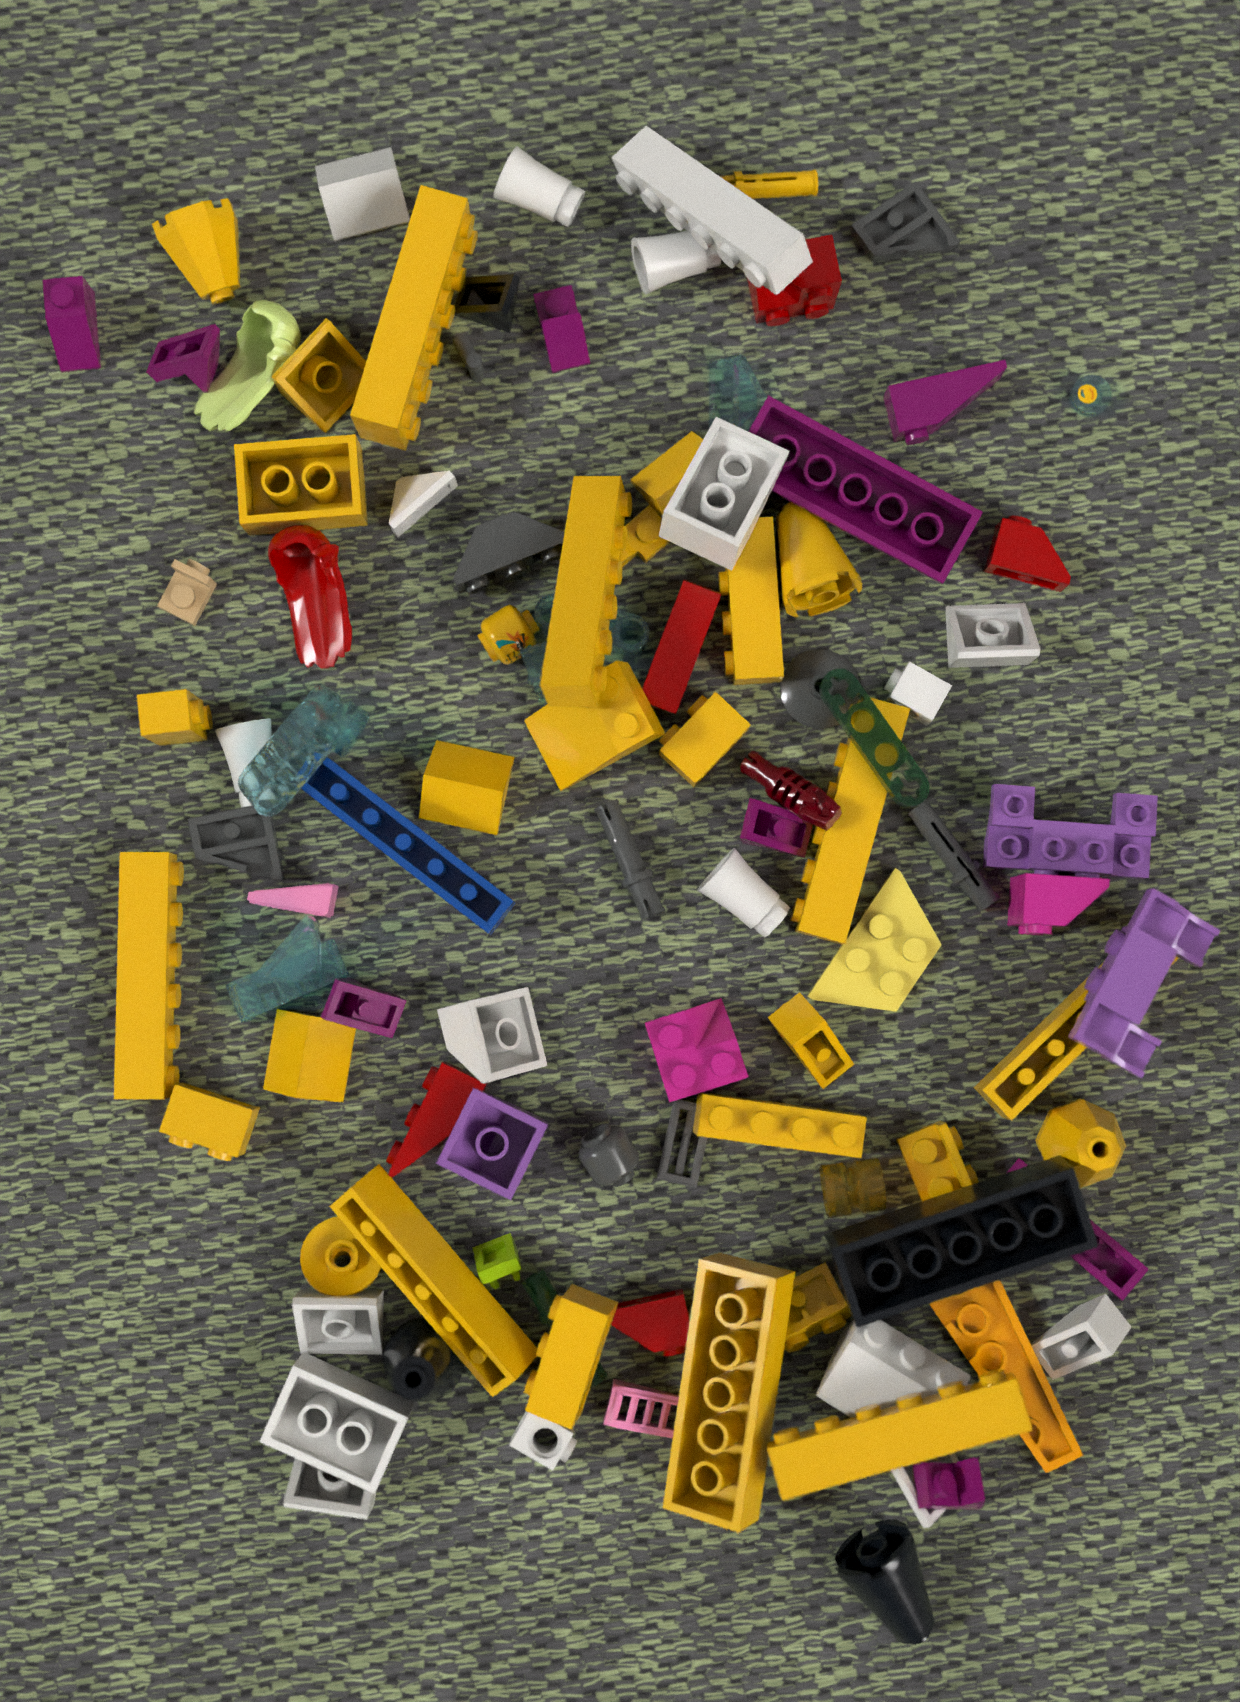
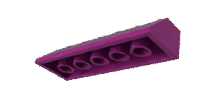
M769 395L748 431L790 451L771 492L942 585L983 513L981 510Z

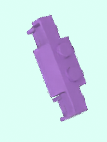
M994 784L991 786L989 818L984 840L983 868L1034 871V874L1059 875V873L1075 874V877L1100 878V876L1134 879L1149 878L1151 837L1156 836L1158 796L1129 793L1113 794L1110 825L1034 819L1035 787Z
M1154 888L1146 890L1128 926L1122 927L1121 931L1115 930L1107 941L1104 952L1108 953L1102 967H1095L1085 983V989L1088 990L1084 999L1086 1004L1068 1037L1100 1054L1102 1058L1136 1077L1143 1078L1145 1074L1143 1070L1156 1046L1159 1047L1162 1041L1135 1025L1141 1023L1175 957L1177 956L1195 967H1202L1204 955L1214 937L1218 936L1221 930L1198 918L1176 900Z

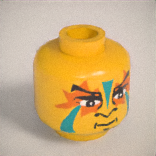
M507 605L481 622L482 633L478 634L477 637L493 662L500 660L501 663L509 665L536 648L537 642L534 633L540 629L528 609L520 613L515 606Z

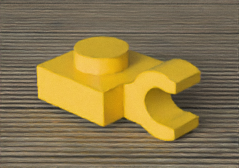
M650 505L625 525L627 529L626 550H620L619 556L622 568L637 555L645 563L648 562L670 542L659 537L662 518Z

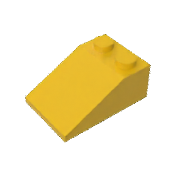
M615 661L606 666L607 686L605 691L599 692L597 707H554L547 704L524 720L560 791L571 787L666 734L628 662Z

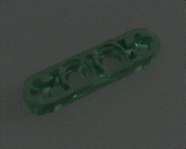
M845 669L829 671L819 686L823 702L893 801L904 808H912L921 804L929 793V782L925 774L857 678ZM833 678L838 683L844 680L848 683L849 686L846 688L845 694L850 701L855 696H858L862 701L852 705L845 714L839 709L846 705L843 697L840 694L832 696L829 693L832 687L831 679ZM864 710L872 716L874 725L870 731L860 733L852 727L851 717L854 712ZM881 744L893 746L897 752L896 762L891 766L880 765L875 759L877 746ZM905 763L909 769L903 771L902 775L909 783L914 780L918 782L920 787L915 791L918 797L916 799L911 795L903 797L900 793V790L904 787L903 782L898 775L890 781L887 774L895 772Z

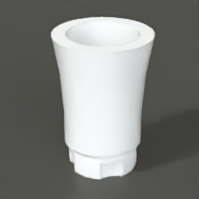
M516 146L503 167L493 198L524 208L551 222L556 220L568 227L571 225L582 203L585 191L572 185L571 180L550 170Z
M687 230L653 237L632 238L631 241L633 263L641 288L645 294L683 278L704 273L707 269L718 267L721 264V258L718 253L710 247L708 249L702 248Z
M271 719L247 721L216 729V735L230 769L235 793H239L241 808L280 800L279 790L276 786L279 784L273 752Z
M735 848L718 863L697 890L723 906L750 929L754 927L763 937H767L781 923L790 909L784 901L779 899L780 895L761 879Z

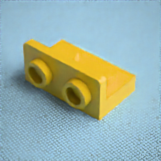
M940 1120L896 1139L921 1201L979 1182L970 1164L964 1166L959 1151L964 1149V1146L955 1126L949 1128L946 1122Z
M826 1262L794 1278L784 1350H787L788 1353L805 1347L810 1342L808 1338L822 1331L824 1334H830L845 1326L846 1319L851 1317L848 1305Z

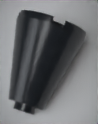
M426 1319L411 1320L397 1328L388 1339L383 1353V1368L388 1382L402 1397L413 1401L430 1402L444 1397L458 1384L464 1370L462 1361Z
M899 1520L875 1522L878 1528L877 1531L863 1538L862 1530H859L842 1543L835 1554V1561L838 1565L836 1570L840 1578L899 1642L913 1645L920 1644L930 1636L935 1620L913 1535L907 1525Z

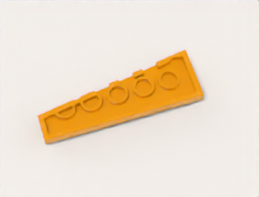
M1000 1280L929 1303L978 1376L988 1371L1003 1369L1005 1374L1012 1373L1017 1378L1032 1426V1431L1021 1433L1019 1436L1045 1473L1084 1456Z

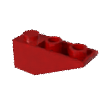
M446 1061L442 1062L439 1068L432 1066L422 1085V1088L428 1090L421 1105L413 1104L404 1122V1125L410 1129L403 1142L395 1141L386 1159V1162L392 1165L387 1175L393 1178L451 1134L473 1087L484 1092L488 1083H481L473 1074Z

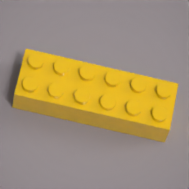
M420 185L350 413L360 438L405 451L409 440L415 441L417 439L421 425V418L416 417L420 403L427 404L432 390V380L428 379L432 365H439L443 354L444 343L439 342L443 328L450 329L454 318L455 305L451 304L454 291L461 292L466 278V268L462 267L466 254H473L477 242L478 231L473 230L475 216L470 213L468 198Z
M723 1253L699 1259L663 1509L738 1533L759 1520L768 1461L767 1441H771L795 1271Z

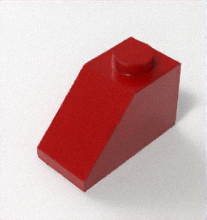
M1009 516L1008 519L1002 518L995 526L984 572L1062 592L1069 585L1071 576L1042 528L1033 526L1031 520L1021 516Z
M683 1289L618 1303L611 1323L613 1327L653 1353L663 1351V1356H674L686 1351L690 1320Z

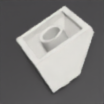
M528 987L437 1009L447 1050L481 1083H488L548 1066Z

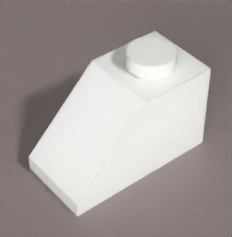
M1103 1294L1076 1307L1034 1340L1031 1346L1039 1363L1054 1380L1112 1356L1131 1326L1107 1294Z

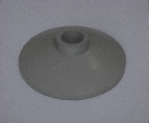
M822 649L811 650L797 656L787 666L780 686L781 698L787 712L799 723L816 729L831 728L845 721L850 704H858L860 681L854 667L840 654ZM819 680L827 682L829 691L825 694L818 693L814 687L815 682Z

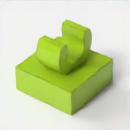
M511 1233L472 1247L477 1273L482 1284L489 1282L494 1289L500 1288L498 1279L512 1274L515 1282L520 1280L519 1270L522 1269L517 1247Z

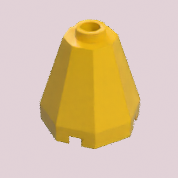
M228 198L220 199L222 207L214 208L212 200H207L169 212L164 216L167 223L165 226L159 220L152 223L159 243L201 299H210L212 304H219L235 297L233 291L240 288L238 219L233 205Z
M1078 1099L1069 1104L1050 1109L1035 1140L1043 1161L1061 1155L1074 1168L1080 1188L1113 1177L1126 1148L1115 1114L1084 1099Z

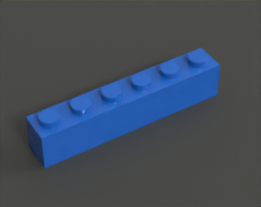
M317 751L293 782L488 934L492 935L516 904L507 895L321 751Z

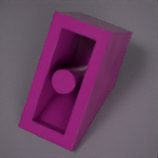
M83 276L42 280L45 319L60 371L72 372L101 369L95 292Z

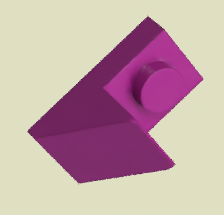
M572 285L533 294L552 373L590 364L582 317L577 309Z
M215 324L159 341L146 373L156 382L173 377L178 378L185 374L204 393H207L219 363L220 329Z
M749 798L740 839L746 845L766 847L791 856L805 858L813 824L800 819L789 810Z
M335 978L321 1018L393 1038L407 1000L394 994L367 987L353 978Z
M978 1457L955 1463L921 1462L912 1465L919 1509L978 1510L983 1508L985 1493Z

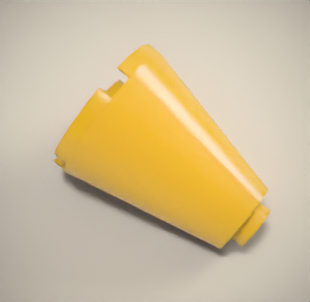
M792 502L784 505L776 521L782 599L786 613L792 617H798L796 610L808 609V615L811 617L846 605L852 601L850 593L855 588L858 593L862 591V581L858 572L823 519Z

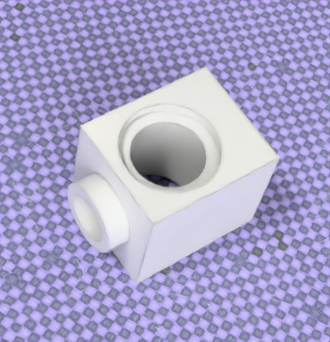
M909 662L903 671L895 668L884 687L886 691L890 692L885 702L910 708L908 716L927 726L933 721L952 685Z
M525 1412L511 1437L509 1446L553 1471L559 1460L564 1463L567 1462L577 1440L572 1437L574 1427L570 1430ZM549 1428L556 1433L558 1439L552 1445L545 1446L537 1442L534 1434L539 1429Z

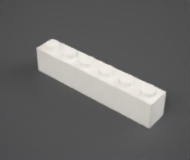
M645 126L611 157L619 173L616 175V180L629 195L636 193L654 213L661 211L665 214L677 230L682 231L686 229L702 248H712L730 268L735 266L740 268L756 287L760 288L763 285L778 295L813 262L804 235L649 127Z

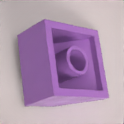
M473 1087L436 1164L511 1200L548 1126V1121L508 1101Z

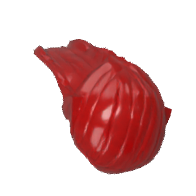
M294 525L284 528L271 539L268 547V557L271 566L276 572L277 583L283 588L288 602L296 653L300 663H304L307 668L316 663L321 669H329L335 666L338 657H345V652L351 650L352 626L348 614L347 595L338 566L339 546L331 544L321 531L311 526Z

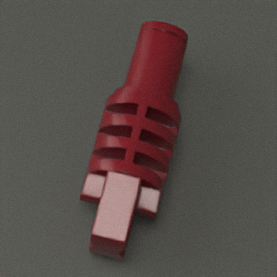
M751 751L748 754L752 762L747 758H744L742 761L740 772L764 786L765 792L770 799L776 801L800 819L828 831L842 815L841 807L820 787L814 785L790 767H777L762 757L757 751Z

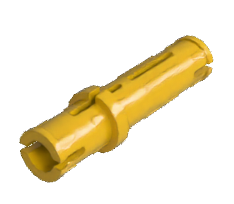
M816 169L764 174H743L742 171H733V175L720 176L752 199L817 196L818 173Z

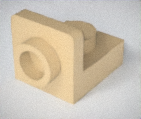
M174 559L171 567L175 570V573L157 607L196 626L217 583L208 576L211 570L191 559H188L187 563L184 564Z

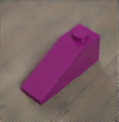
M1006 360L889 385L883 399L894 442L905 440L906 445H915L927 441L929 434L937 431L1002 377L1007 369Z

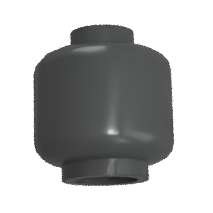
M607 1123L592 1128L582 1137V1146L579 1149L578 1157L595 1183L601 1186L613 1184L614 1187H619L633 1178L635 1174L633 1169L639 1162V1153L621 1127L609 1126Z

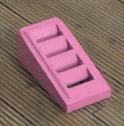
M324 883L255 890L248 892L247 900L254 905L331 918L334 913L338 886Z
M613 1379L603 1425L673 1439L674 1428L666 1425L671 1405H678L679 1395ZM623 1395L631 1397L627 1416L619 1414ZM639 1399L647 1400L642 1420L635 1418ZM655 1402L663 1403L658 1424L651 1422Z

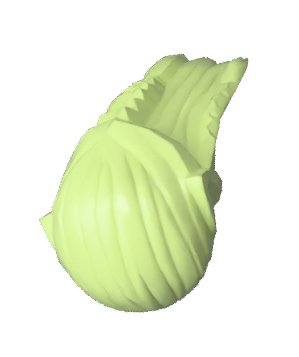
M259 300L253 302L245 311L242 317V327L236 333L237 349L232 359L212 382L209 391L203 393L195 405L194 414L201 416V424L208 431L216 429L219 431L224 429L230 431L242 424L249 417L252 410L271 391L275 384L271 378L273 374L298 349L301 339L298 323L293 315L280 304L268 300Z

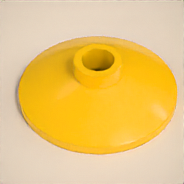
M338 1216L329 1218L315 1226L306 1236L300 1252V1264L305 1279L316 1291L324 1295H356L368 1288L375 1281L381 1270V1266ZM341 1255H347L351 1259L350 1263L345 1267H339L335 1264L337 1258Z

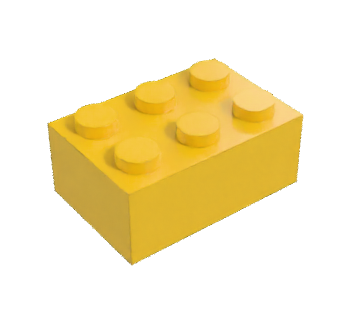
M356 434L234 444L239 524L249 536L274 534L294 525H308L317 530L368 526L362 447Z

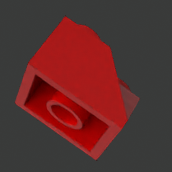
M832 234L805 239L813 262L778 295L763 285L760 288L756 287L747 278L756 323L766 322L767 326H779L787 323L790 317L804 314L807 319H816L827 315L829 310L834 308L842 279Z

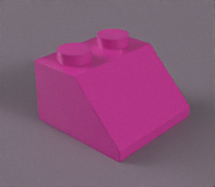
M1032 873L1011 877L1007 926L1019 927L1018 934L1052 935V928L1066 926L1109 888L1110 879Z

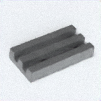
M680 1099L673 1101L657 1179L697 1188L708 1137L699 1136L690 1177L682 1176L694 1124L696 1103ZM680 1109L688 1110L675 1172L672 1174L668 1173L667 1169Z

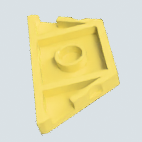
M894 868L848 935L846 944L841 945L807 995L808 998L816 1001L897 1012L942 945L901 871Z

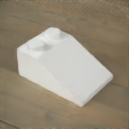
M716 417L663 512L659 537L732 571L750 538L790 451Z

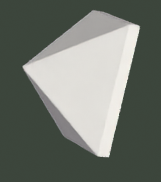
M450 470L401 477L396 481L389 525L397 537H400L458 486L455 476Z

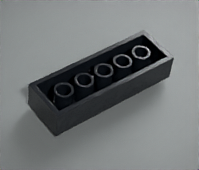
M1061 1155L824 1234L849 1312L856 1327L1098 1247L1075 1170Z

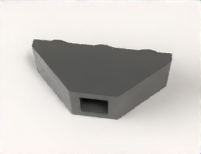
M515 511L475 526L453 578L459 593L467 590L469 595L476 594L491 586L489 581L504 575L505 579L509 580L525 574L528 571L527 566L541 560L543 565H547L560 560L564 532Z

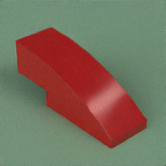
M683 580L642 688L650 705L674 714L677 713L722 593L688 580Z

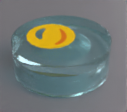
M1097 375L1081 377L1074 384L1069 394L1072 409L1083 417L1100 415L1108 407L1112 398L1110 385L1105 379Z

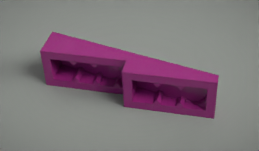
M1018 1158L1006 1173L1028 1165ZM1090 1220L1098 1247L1070 1257L1120 1301H1123L1149 1269Z

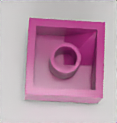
M722 998L644 1022L669 1102L749 1078Z

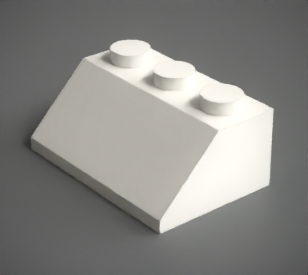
M852 1320L839 1337L815 1396L852 1418L856 1417L855 1410L861 1407L880 1404L881 1409L897 1405V1398L920 1392L922 1398L939 1393L937 1387L949 1382L962 1381L963 1386H966L970 1375L882 1320L856 1327L854 1320Z
M303 1352L292 1366L260 1442L375 1494L416 1402Z

